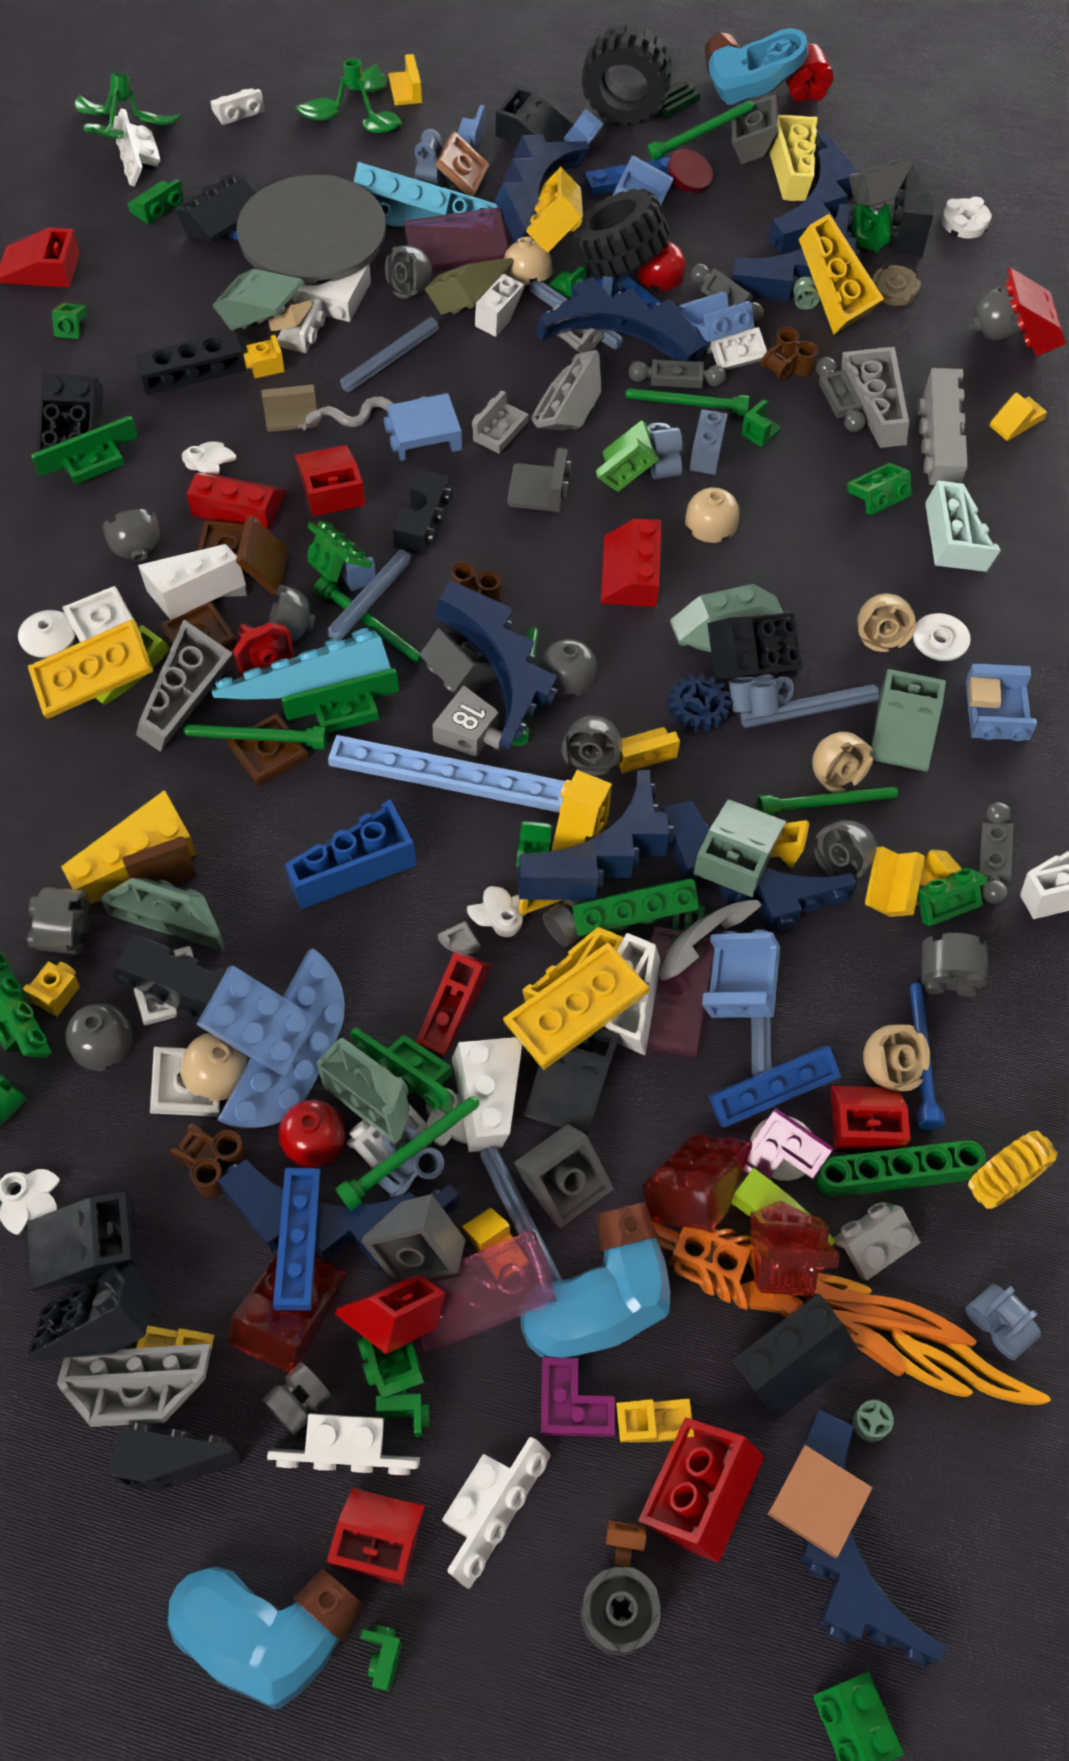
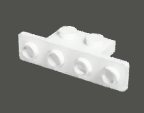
M121 108L118 116H115L113 129L124 131V137L116 139V144L120 149V158L123 160L124 172L127 175L129 185L135 187L142 170L141 163L158 167L160 156L152 130L142 125L137 126L129 123L126 110Z
M310 1413L308 1414L305 1450L272 1448L267 1454L268 1460H277L276 1466L282 1468H298L299 1462H314L313 1469L336 1470V1464L351 1465L352 1472L371 1473L373 1472V1467L377 1466L388 1467V1474L410 1475L411 1469H417L420 1464V1457L382 1455L384 1418Z
M532 1437L527 1440L511 1468L483 1454L442 1519L448 1527L467 1537L449 1566L448 1573L468 1589L471 1588L474 1581L483 1572L485 1563L494 1548L503 1539L506 1529L516 1512L524 1505L527 1494L546 1468L550 1453L538 1440Z

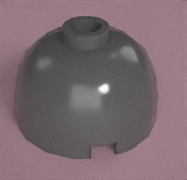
M415 246L393 247L391 249L393 250L392 254L387 255L385 262L386 280L388 284H392L397 290L392 292L401 299L421 295L426 291L425 288L432 280V265L429 257L423 250Z
M999 286L984 294L976 303L974 309L975 317L971 319L975 332H981L985 338L991 341H1002L1018 333V323L1012 325V317L1016 315H1014L1010 299L1005 290L1001 291Z
M144 509L128 510L116 514V520L109 524L108 519L104 522L102 530L110 550L119 557L132 559L134 562L143 561L159 545L161 532L154 512H152V515H148L147 510Z
M279 585L276 595L280 596L279 602L273 603L269 622L286 626L290 633L291 642L295 643L302 639L306 630H312L315 615L310 614V603L304 594L296 589Z
M575 639L559 640L550 645L543 654L540 668L557 675L553 685L554 688L558 689L556 692L557 696L566 697V694H576L575 697L582 696L591 690L595 684L597 662L594 653L585 643Z
M596 715L584 716L573 722L566 731L561 752L568 765L570 761L577 767L576 771L579 770L591 776L604 775L609 772L611 767L614 765L616 767L619 763L622 738L619 730L610 720Z
M851 820L838 821L824 827L816 835L818 847L814 849V854L820 868L827 876L852 873L854 880L857 881L872 868L877 842L871 831L860 822Z
M104 1003L86 1005L78 1010L68 1022L65 1032L67 1049L76 1063L87 1070L94 1071L107 1070L106 1067L122 1063L132 1051L135 1041L132 1025L126 1015L113 1005Z

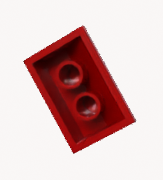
M196 473L186 494L192 516L218 522L245 524L247 518L254 516L270 531L286 495V489L217 474Z
M632 519L604 536L601 604L656 607L660 572L661 520Z
M685 1417L638 1522L687 1551L719 1563L764 1456L745 1436ZM690 1429H693L694 1437H687Z

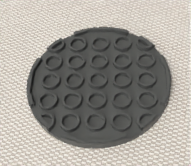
M301 175L272 183L252 196L239 214L237 236L243 255L256 269L300 278L304 281L303 284H317L316 281L331 279L336 281L345 278L367 266L377 256L380 246L385 240L386 222L383 209L378 200L362 186L335 176Z

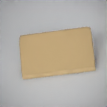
M308 300L285 305L286 309L282 314L275 318L269 316L267 320L271 331L298 326L312 307V301Z

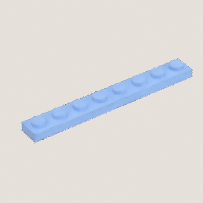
M336 735L328 758L329 766L554 812L560 811L563 801L560 794L566 782Z

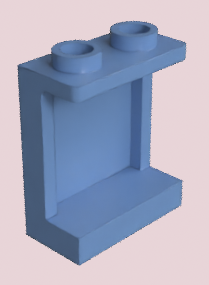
M631 156L612 196L617 195L618 192H627L630 189H645L656 195L661 206L673 182V177L639 158Z
M723 291L678 306L679 311L702 338L708 342L754 328L752 303L746 301L729 307L727 293Z
M448 393L387 405L388 416L384 417L386 432L392 434L390 436L391 448L393 452H398L400 461L406 460L405 450L446 441L449 442L452 452L462 450V431Z
M971 665L965 680L971 738H983L985 740L1012 739L1014 741L1030 740L1037 726V720L1030 716L1027 684L1031 678L1030 666ZM971 677L1000 679L1001 705L999 709L969 706L968 683Z
M755 930L752 933L724 931L721 934H711L710 942L714 947L710 992L703 993L702 1005L710 1017H774L780 945L774 934L765 930Z

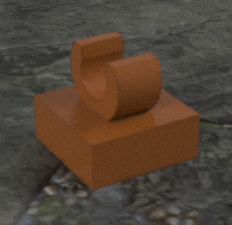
M608 1520L606 1545L616 1546L614 1565L630 1567L632 1549L640 1551L645 1549L646 1527Z

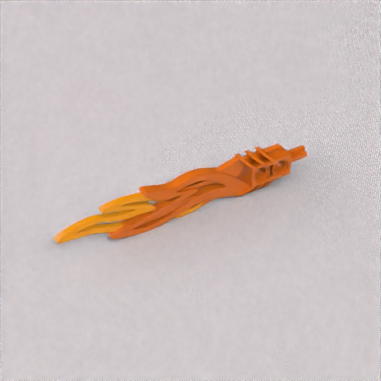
M653 1222L660 1248L672 1253L669 1265L674 1267L675 1273L699 1284L708 1295L714 1296V1291H716L722 1301L731 1303L732 1298L741 1309L748 1310L750 1308L775 1312L785 1317L803 1303L788 1289L808 1299L815 1293H820L830 1307L839 1309L833 1310V1312L843 1323L857 1348L896 1376H901L905 1372L929 1386L960 1397H969L973 1393L970 1388L931 1362L934 1361L960 1376L977 1390L995 1398L1026 1405H1043L1051 1401L1048 1395L1002 1373L988 1364L970 1349L976 1344V1340L955 1324L927 1309L895 1298L869 1295L872 1290L868 1286L849 1279L822 1273L803 1272L775 1252L770 1245L764 1242L751 1244L750 1242L754 1239L747 1235L734 1237L737 1231L732 1229L717 1230L703 1223L693 1222L691 1224L684 1223L681 1232L678 1233ZM689 1244L697 1246L701 1255L691 1256L687 1253L684 1246ZM726 1258L730 1260L734 1269L725 1270L721 1268L718 1264V1259ZM748 1261L757 1280L740 1284L742 1273ZM832 1286H837V1287H841V1288H844V1289L841 1290V1289H838V1288H835V1287H832ZM872 1329L891 1332L896 1345L933 1376L913 1364L884 1337ZM910 1336L945 1345L980 1373L1009 1390L1000 1389L984 1381L953 1357Z

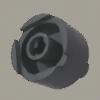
M44 887L38 897H31L28 910L29 915L33 916V923L28 933V946L34 947L38 951L80 954L85 943L79 942L82 933H88L90 924L89 899H83L87 894L86 891Z
M964 933L942 934V940L934 942L933 936L923 940L921 944V981L925 985V992L940 994L945 990L957 991V995L962 997L975 996L977 989L984 987L988 983L987 942L984 941L983 944H980L979 937Z
M613 1567L603 1570L592 1579L584 1593L580 1618L587 1637L601 1651L617 1656L635 1653L651 1640L659 1627L661 1605L657 1589L652 1581L637 1569ZM622 1601L629 1606L626 1614L630 1618L627 1620L621 1617L619 1620H616L612 1616L614 1608L611 1604L620 1605Z

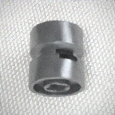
M564 900V905L558 903L543 914V921L547 930L561 946L567 947L581 937L576 933L572 905L589 900Z
M300 1362L286 1376V1384L284 1386L276 1385L262 1401L293 1435H296L308 1423V1414L311 1411L319 1412L333 1396L314 1373ZM298 1388L308 1397L303 1404L292 1394Z

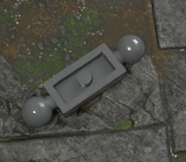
M702 263L696 264L691 269L692 281L696 284H704L701 291L707 296L722 291L727 293L729 307L746 301L751 302L754 297L715 268L711 274L708 266ZM751 302L754 323H757L764 316V308L758 302Z
M823 357L816 365V371L820 376L818 383L836 418L845 417L844 424L846 429L850 432H859L863 429L866 422L865 416L861 413L863 405L845 371H836L837 365L835 360L831 357Z
M652 359V367H648L642 361H636L629 367V376L633 381L643 382L647 378H651V386L702 388L703 381H707L709 385L717 387L722 385L726 379L725 370L721 366L714 365L708 368V370H703V362Z
M1003 802L992 803L986 811V817L990 823H982L979 873L987 876L988 883L984 884L982 888V896L990 904H999L1006 899L1008 890L1003 882L1012 881L1014 824L1007 823L1011 817V810Z

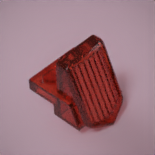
M784 1201L775 1202L759 1209L757 1212L751 1211L754 1283L758 1291L767 1294L813 1295L816 1290L818 1271H824L825 1267L838 1268L840 1254L828 1242L830 1228L819 1216H809L804 1211Z

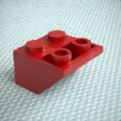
M831 1086L834 1151L878 1152L902 1149L907 1146L910 1141L908 1107L900 1091L884 1087Z
M418 1274L386 1285L337 1308L336 1315L378 1349L388 1354L437 1328L445 1292Z
M352 1488L339 1517L327 1563L335 1569L405 1587L425 1506Z

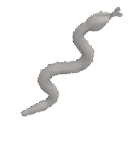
M373 396L365 400L359 415L354 417L347 416L334 407L319 408L317 411H312L306 415L305 423L299 424L298 428L303 427V430H306L307 425H316L320 423L323 416L327 415L332 416L344 426H361L368 421L372 408L381 407L387 411V405L394 403L389 399Z

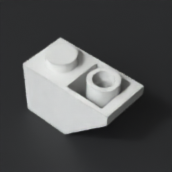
M502 274L476 302L475 327L496 337L510 322L523 292L524 284Z

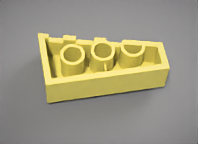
M778 115V132L768 150L783 200L793 202L805 201L814 177L817 117Z

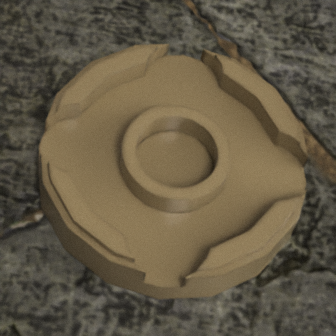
M891 265L888 266V269L882 270V267L873 274L872 281L884 298L882 302L887 305H907L914 302L919 295L920 279L918 280L916 274L904 266Z

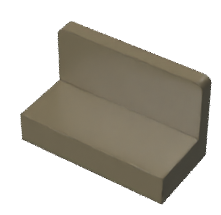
M314 384L261 390L268 432L301 429L298 428V425L305 423L306 415L312 411H317ZM319 423L312 426L307 425L306 428L318 427Z

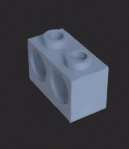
M701 409L692 449L691 471L716 475L724 439L727 413Z

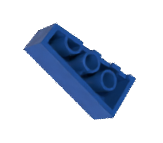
M391 799L381 804L382 809L371 815L368 812L360 817L359 823L346 831L341 829L334 833L333 839L324 845L318 843L285 864L290 887L301 909L417 865L414 843Z

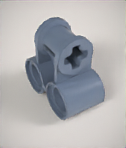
M433 129L423 131L421 142L414 149L418 162L415 168V179L441 187L444 184L445 175L435 166V163L444 147L441 135Z
M665 423L649 425L647 428L659 459L650 467L653 479L680 476L682 474V462L679 452L682 451V435L679 427L670 428Z
M762 674L755 678L748 676L733 678L729 681L730 699L732 702L731 710L734 712L752 711V714L755 716L776 714L779 711L778 705L786 703L792 698L794 693L793 681L788 677L774 678L770 674Z
M405 1125L403 1132L406 1134L408 1143L418 1134L412 1127ZM383 1134L381 1142L388 1154L375 1167L398 1151L393 1142ZM425 1147L379 1181L378 1184L390 1194V1199L400 1197L407 1191L415 1177L433 1179L440 1175L444 1169L443 1155L434 1148ZM428 1153L432 1159V1165L429 1170L422 1172L419 1168V1159L423 1154Z
M991 1284L970 1302L965 1310L970 1320L979 1329L992 1334L995 1346L1004 1356L1011 1360H1016L1041 1337L1040 1329L1033 1321L1038 1313L1035 1310L1030 1311L1014 1295L1015 1290L1012 1286L1004 1291L998 1285Z

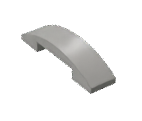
M748 900L730 904L690 925L669 949L661 966L660 979L664 981L681 973L699 958V955L692 947L720 923L724 929L741 923L762 906L758 900Z

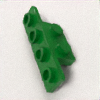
M127 416L33 453L31 458L37 474L41 477L65 468L76 485L125 465L123 457L116 446L138 437L134 420L131 416Z
M319 520L318 524L308 523L307 527L316 535L314 543L308 549V562L324 578L337 582L344 561L371 568L372 562L364 556L365 552L355 548V543L345 539V535L335 530L333 524Z
M392 668L282 697L286 720L289 721L315 714L319 726H327V733L379 720L378 710L373 698L399 691L397 672Z
M691 878L572 905L576 933L579 936L590 934L597 927L605 930L619 931L627 929L628 925L636 923L651 924L657 922L658 918L694 911L699 908L695 881Z
M0 951V1042L5 1051L15 1052L20 1048L24 1056L47 1058L52 1052L46 1042V1037L40 1030L33 1010L22 993L21 985L16 980L9 966L7 957Z
M356 1027L350 1032L353 1045L378 1064H383L394 1076L401 1077L405 1081L409 1093L415 1092L433 1110L439 1109L445 1114L453 1110L451 1093L441 1086L453 1075L449 1064L404 1034L387 1049Z

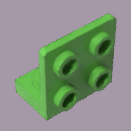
M641 420L603 450L605 463L595 471L598 479L619 492L656 463L659 459L646 423Z

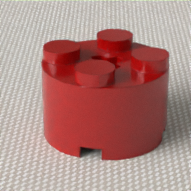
M808 44V55L805 61L794 74L785 80L795 102L814 99L820 101L827 95V90L833 82L834 74L827 56L821 47L816 44Z

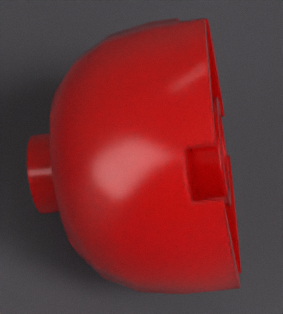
M667 241L665 247H662V251L658 255L653 256L650 262L644 263L637 269L639 281L648 288H651V285L659 286V290L662 291L679 286L683 282L686 268V260L680 247Z
M317 1099L300 1101L290 1107L283 1115L278 1131L280 1147L287 1160L300 1168L318 1169V1166H323L327 1163L330 1165L344 1151L347 1141L345 1122L338 1110L328 1102Z

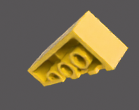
M562 167L544 183L538 198L539 202L534 209L537 212V216L534 214L531 217L530 222L532 224L526 230L534 241L545 249L547 253L570 230L571 232L575 231L582 223L581 188Z
M828 214L810 224L798 240L833 335L870 314L884 298L831 215Z
M164 790L62 865L61 868L72 890L86 891L87 894L83 899H89L91 905L101 900L105 893L130 879L122 860L124 856L181 836L185 839L190 856H195L196 852L186 827Z

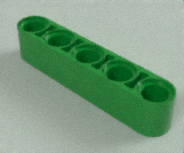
M958 1141L829 1158L823 1163L816 1177V1187L822 1195L835 1198L970 1180L978 1172V1169L984 1165L986 1155L984 1149L974 1141ZM960 1156L969 1158L973 1166L964 1164ZM926 1160L935 1161L939 1165L940 1170L930 1168ZM893 1164L902 1165L906 1169L907 1174L898 1173L894 1169ZM866 1168L870 1170L874 1178L864 1177L859 1169ZM833 1172L837 1174L841 1182L835 1183L830 1181L826 1173Z

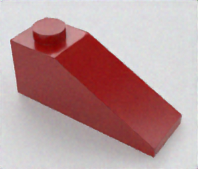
M454 952L415 1042L442 1055H446L477 1000L492 965L468 954Z

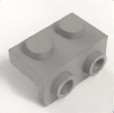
M500 391L495 398L490 399L487 407L474 417L472 421L473 441L500 454L528 423L529 414L507 404V393Z
M886 1202L877 1203L868 1209L867 1215L858 1221L845 1224L841 1228V1233L833 1237L835 1245L845 1248L861 1279L869 1280L920 1244L907 1215L900 1206Z

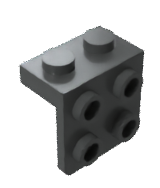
M557 448L554 467L523 463L514 464L507 504L510 507L560 512L562 497L567 498L569 481H565V479L571 476L572 461H567L568 449Z

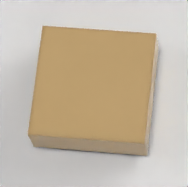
M971 677L968 683L969 706L999 709L1001 705L1000 679Z

